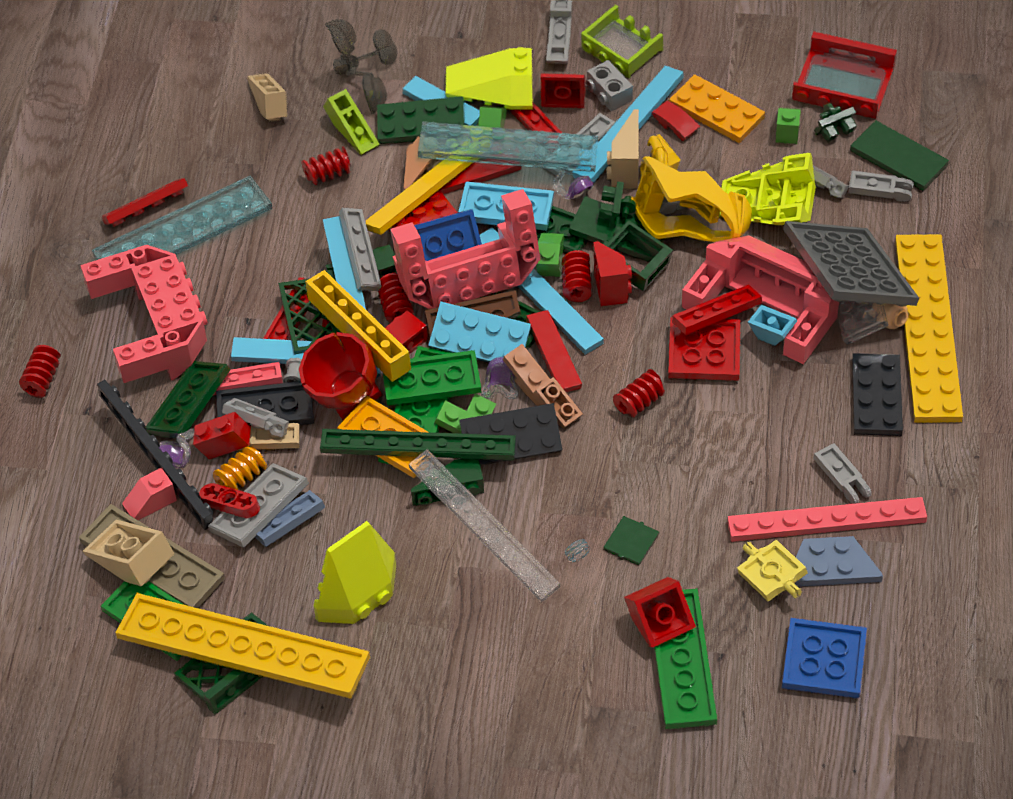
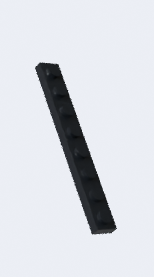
M105 379L97 383L100 398L157 470L160 468L164 470L173 483L177 496L202 528L207 530L208 526L212 523V515L214 514L207 502L202 503L197 489L193 485L189 486L187 484L183 471L180 468L176 469L172 465V458L166 451H161L156 437L146 432L147 428L140 418H135L130 404L120 399L121 395L114 385L110 386Z

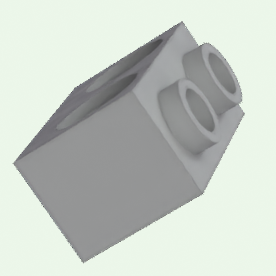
M609 60L587 70L586 86L588 90L593 92L599 98L600 103L606 105L610 111L633 101V85Z

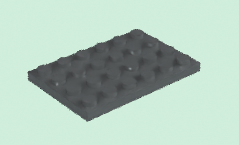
M785 221L783 230L834 301L873 302L879 305L896 304L902 307L907 305L917 306L918 295L868 228Z

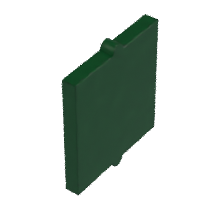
M623 516L604 545L603 550L618 556L620 560L625 559L640 566L659 536V531L644 525L642 521L637 522Z

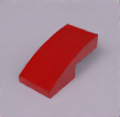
M668 100L651 113L665 130L670 127L682 142L700 127L685 111Z

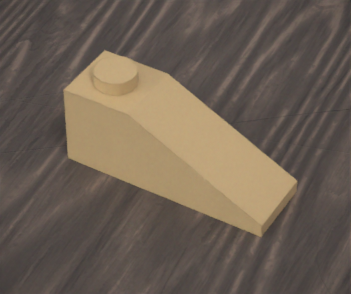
M268 73L247 76L260 113L270 121H277L281 119L280 117H287L286 91Z

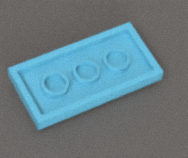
M466 182L458 212L473 209L476 223L491 225L505 222L501 195L523 189L532 203L536 229L547 230L554 200V191Z
M440 302L428 346L432 349L452 353L475 350L476 360L494 364L497 361H503V357L519 345L523 344L526 347L531 324Z

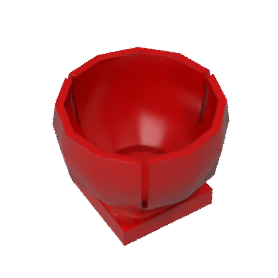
M337 332V335L331 333L317 339L304 352L299 366V374L304 391L324 408L336 409L343 421L366 396L376 400L383 395L375 384L377 370L371 349L355 335Z

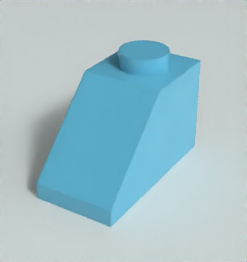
M761 305L750 318L748 324L757 339L775 346L786 337L796 324L797 319Z

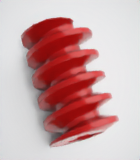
M342 146L341 151L338 148L334 149L333 154L330 151L326 152L325 157L322 154L317 155V160L314 157L309 158V164L306 160L301 162L306 179L312 181L314 185H317V178H320L323 183L326 182L325 175H328L331 180L334 179V172L341 177L342 169L347 174H350L351 164L344 146Z
M571 251L565 254L561 262L563 296L572 302H584L591 297L592 293L590 256L584 251Z
M389 273L380 278L382 287L379 289L378 295L386 320L391 323L397 316L402 315L407 310L414 315L412 304L399 281L398 274Z
M38 345L33 349L26 369H24L19 380L20 387L27 394L37 398L45 397L46 390L50 386L49 383L52 382L56 368L60 364L58 359L61 357V354L56 349L48 345Z
M648 369L646 373L641 374L639 378L628 384L626 388L621 389L619 394L613 396L615 407L622 414L636 417L637 411L642 412L644 406L649 407L651 401L656 402L658 396H664L665 390L660 376L653 369Z

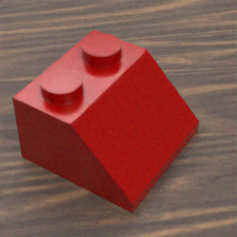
M541 74V107L585 108L586 74Z
M598 241L593 242V272L600 306L628 303V294L632 293L631 281L628 280L632 279L631 266L626 265L624 255Z
M666 577L624 597L634 624L651 648L696 627L678 580Z

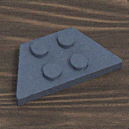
M853 536L803 539L796 558L806 567L808 574L794 583L797 587L882 582L883 576L881 571Z

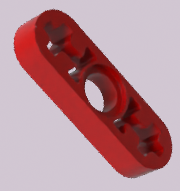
M216 483L207 484L199 491L203 504L207 502L212 509L242 518L254 517L260 511V505L256 496ZM235 498L233 501L225 503L228 499Z

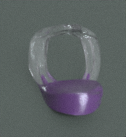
M564 166L553 181V189L559 196L573 199L585 189L590 190L593 188L594 184L589 176L577 177L571 183L569 190L566 191L560 181L566 173L573 176L575 169Z
M503 357L494 358L488 364L485 383L481 389V396L486 399L493 398L497 393H501L503 397L508 399H517L518 388L515 384L514 374L502 360ZM496 384H503L508 386L510 388V392L506 390L504 386Z
M194 429L178 434L177 442L162 441L159 443L161 451H166L172 458V465L175 468H185L190 461L191 449L188 444L194 437Z

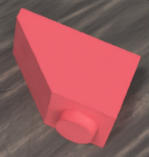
M160 468L140 478L122 505L128 515L140 520L177 501L173 483L164 470Z

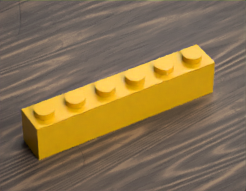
M325 270L305 281L308 300L342 333L353 334L371 349L375 365L392 382L411 370L409 351Z

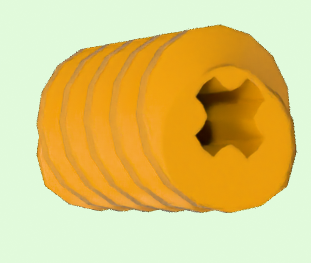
M252 446L245 447L242 453H237L235 458L228 460L227 464H222L220 470L216 469L213 472V478L216 484L238 490L237 483L242 487L246 485L243 478L252 481L253 476L251 472L258 476L260 475L258 467L260 466L263 470H266L268 466L258 450Z

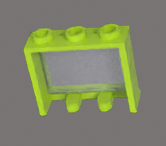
M614 5L581 33L582 48L585 52L591 53L602 63L609 60L627 78H630L631 74L658 51H663V35L659 33L651 39L648 26H644L638 31L635 29V20L632 16L629 15L624 21L619 18V6Z

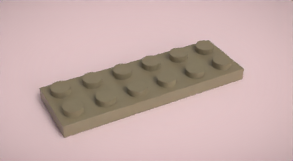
M110 504L79 536L80 543L88 546L116 519L147 528L150 527ZM166 538L174 555L167 561L165 566L161 567L151 576L149 582L182 604L199 608L225 579L224 573Z

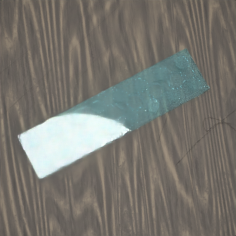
M422 122L418 158L595 172L598 136Z
M248 176L93 249L92 253L94 258L99 260L149 245L177 255L273 209L272 203L254 179Z

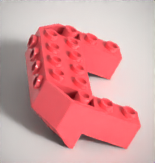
M521 189L501 195L505 222L497 224L498 240L429 261H425L421 237L413 222L390 229L395 250V256H392L399 281L408 299L426 308L433 309L439 307L440 302L449 304L460 303L521 285L540 261L533 207L525 191Z
M743 236L709 244L706 247V260L682 289V308L687 310L714 299L724 287L736 290L749 284L762 295V304L797 319L796 324L784 338L783 355L804 365L837 319L839 302L830 298L804 260L754 237Z
M144 245L80 265L91 299L134 286L138 299L144 300L156 329L157 335L113 349L123 383L167 370L171 380H174L192 365L207 341L204 325H207L208 322L204 311L199 312L198 308H201L198 296L197 294L192 295L191 292L194 291L190 278H185L184 275H187L184 263L178 262L176 254Z

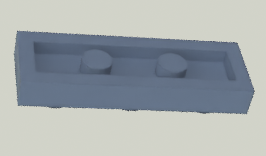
M307 491L282 509L257 533L255 538L265 547L323 510L325 508L323 500L312 491Z

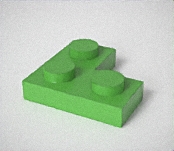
M475 394L467 411L445 400L434 423L453 433L461 434L459 419L492 414L496 403Z

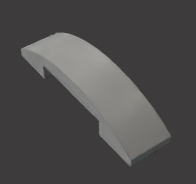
M551 0L546 63L568 64L572 0Z

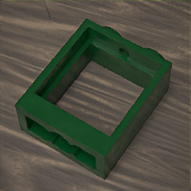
M628 220L623 227L619 226L615 230L610 241L606 240L603 244L617 251L626 240H629L654 257L641 272L631 266L632 279L628 280L631 281L632 285L644 292L670 263L673 250Z

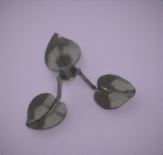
M335 19L325 23L336 48L341 53L340 57L333 61L335 72L338 75L347 73L348 76H363L362 86L371 114H375L377 112V104H385L387 100L385 85L379 77L374 78L373 73L355 70L359 66V61L377 54L382 64L390 65L394 63L397 58V47L393 42L392 36L384 29L377 30L373 35V44L376 51L356 57L351 55L352 51L355 50L353 44L357 40L352 25L343 19Z

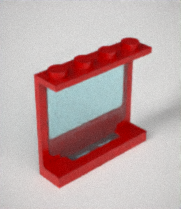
M813 31L806 62L798 82L793 83L792 100L821 107L830 103L834 108L839 106L841 111L853 107L856 111L855 114L876 119L896 64L897 50Z

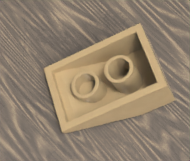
M639 109L633 110L613 139L612 151H607V165H611L607 166V180H611V187H616L617 181L624 182L623 189H638Z
M117 519L83 550L87 557L125 582L138 586L147 583L151 576L161 567L165 566L167 561L174 555L162 531Z

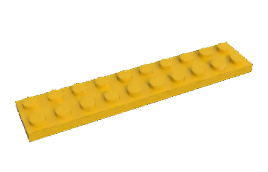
M896 235L895 246L898 270L919 297L917 306L907 305L908 318L904 324L914 423L962 422L963 411L942 235Z
M139 593L134 597L116 631L117 639L350 699L370 659L369 651Z

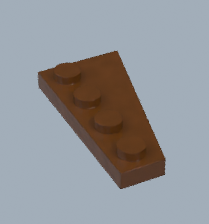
M516 290L453 304L509 319L521 315ZM439 307L425 310L430 338Z

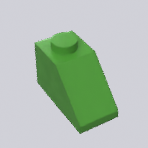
M488 106L480 107L478 134H483V137L489 139H496V136L502 135L507 109Z
M779 107L776 142L798 144L801 109Z
M541 233L538 240L540 261L536 265L537 272L541 276L561 277L564 234Z

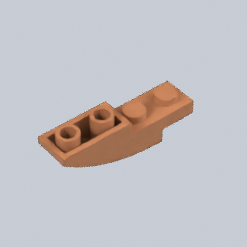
M523 344L503 357L502 360L517 377L515 382L536 406L554 403L558 425L565 428L583 415L556 379L548 377Z

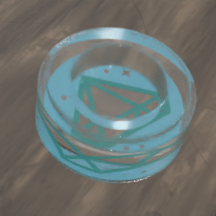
M580 539L570 544L564 553L570 562H576L583 559L589 553L590 546L585 539Z

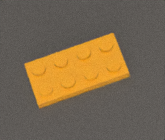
M695 74L669 99L671 103L681 108L693 119L739 144L765 118L763 110Z
M368 396L337 427V429L428 432ZM376 455L413 478L433 458Z

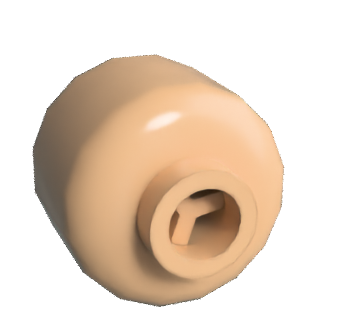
M875 303L873 317L876 322L886 328L896 329L903 326L907 321L908 309L907 306L902 307L896 304L879 305Z

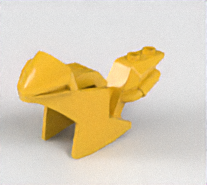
M660 134L651 136L647 143V146H652L651 157L642 158L643 160L640 165L641 180L635 197H631L637 206L635 213L647 232L656 239L687 236L710 242L743 237L750 227L752 209L745 195L732 191L729 194L726 193L706 171H677L681 161L678 155ZM666 197L668 202L680 201L679 206L695 209L710 224L718 222L721 212V216L725 219L731 231L712 230L691 215L664 216L659 213L663 198Z

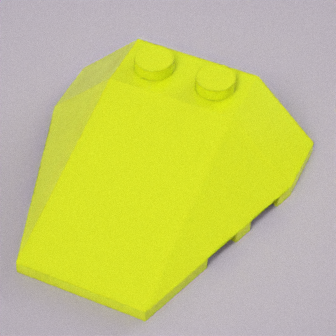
M510 48L447 66L446 97L463 96L465 101L472 102L473 99L485 101V105H492L493 102L503 104L506 109H533L532 48Z
M811 153L789 155L782 158V162L772 166L769 163L762 165L763 169L750 173V171H746L723 180L721 188L728 194L732 191L745 195L752 209L751 221L784 225L785 221H811L816 188Z
M368 521L326 550L321 571L324 574L323 583L320 582L317 588L320 591L319 599H315L313 605L316 620L326 623L354 624L360 619L366 618L379 605L387 603L393 596L396 573L395 552Z

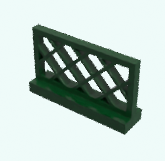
M327 270L326 272L335 280L333 270ZM308 279L278 283L294 354L304 353L317 339L331 333L337 335V332L342 333L317 308L313 307L310 301L305 303L299 300L303 294L307 295L305 281ZM295 289L298 292L293 297L285 293V290ZM294 304L302 308L298 314L289 310ZM307 311L316 315L312 320L303 317ZM323 318L329 321V323L323 327L317 324V321ZM298 321L306 325L302 331L293 327ZM311 328L320 332L316 337L307 334ZM302 338L312 341L308 346L298 347L297 341H300Z
M252 612L242 619L268 626ZM192 658L174 672L175 677L204 701L208 709L215 715L263 677L238 669H234L229 674L221 676V670L230 667L210 662L205 663V661ZM217 669L216 676L203 677L204 670ZM199 670L198 677L187 678L185 676L190 671ZM215 683L206 692L201 690L202 684Z

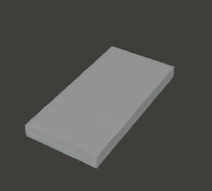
M273 463L244 491L256 496L260 505V511L257 515L251 518H242L222 512L208 527L212 533L244 548L259 531L309 484L308 480L302 475Z

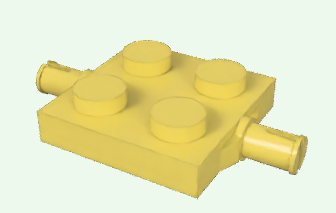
M775 540L768 546L760 549L753 546L751 542H747V545L744 544L743 550L750 557L737 567L738 573L768 602L785 590L794 598L801 595L802 590L794 583L808 574L807 569L782 544Z

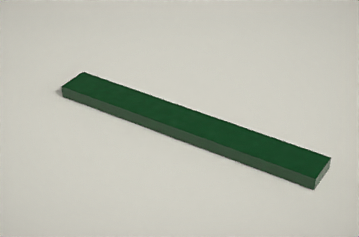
M322 429L320 453L514 460L516 436Z

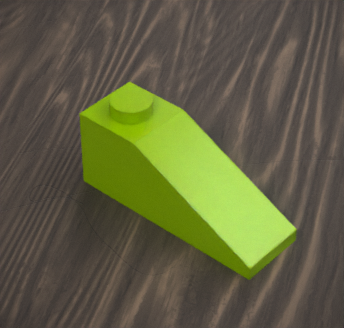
M347 89L327 99L323 108L334 126L360 155L380 145Z

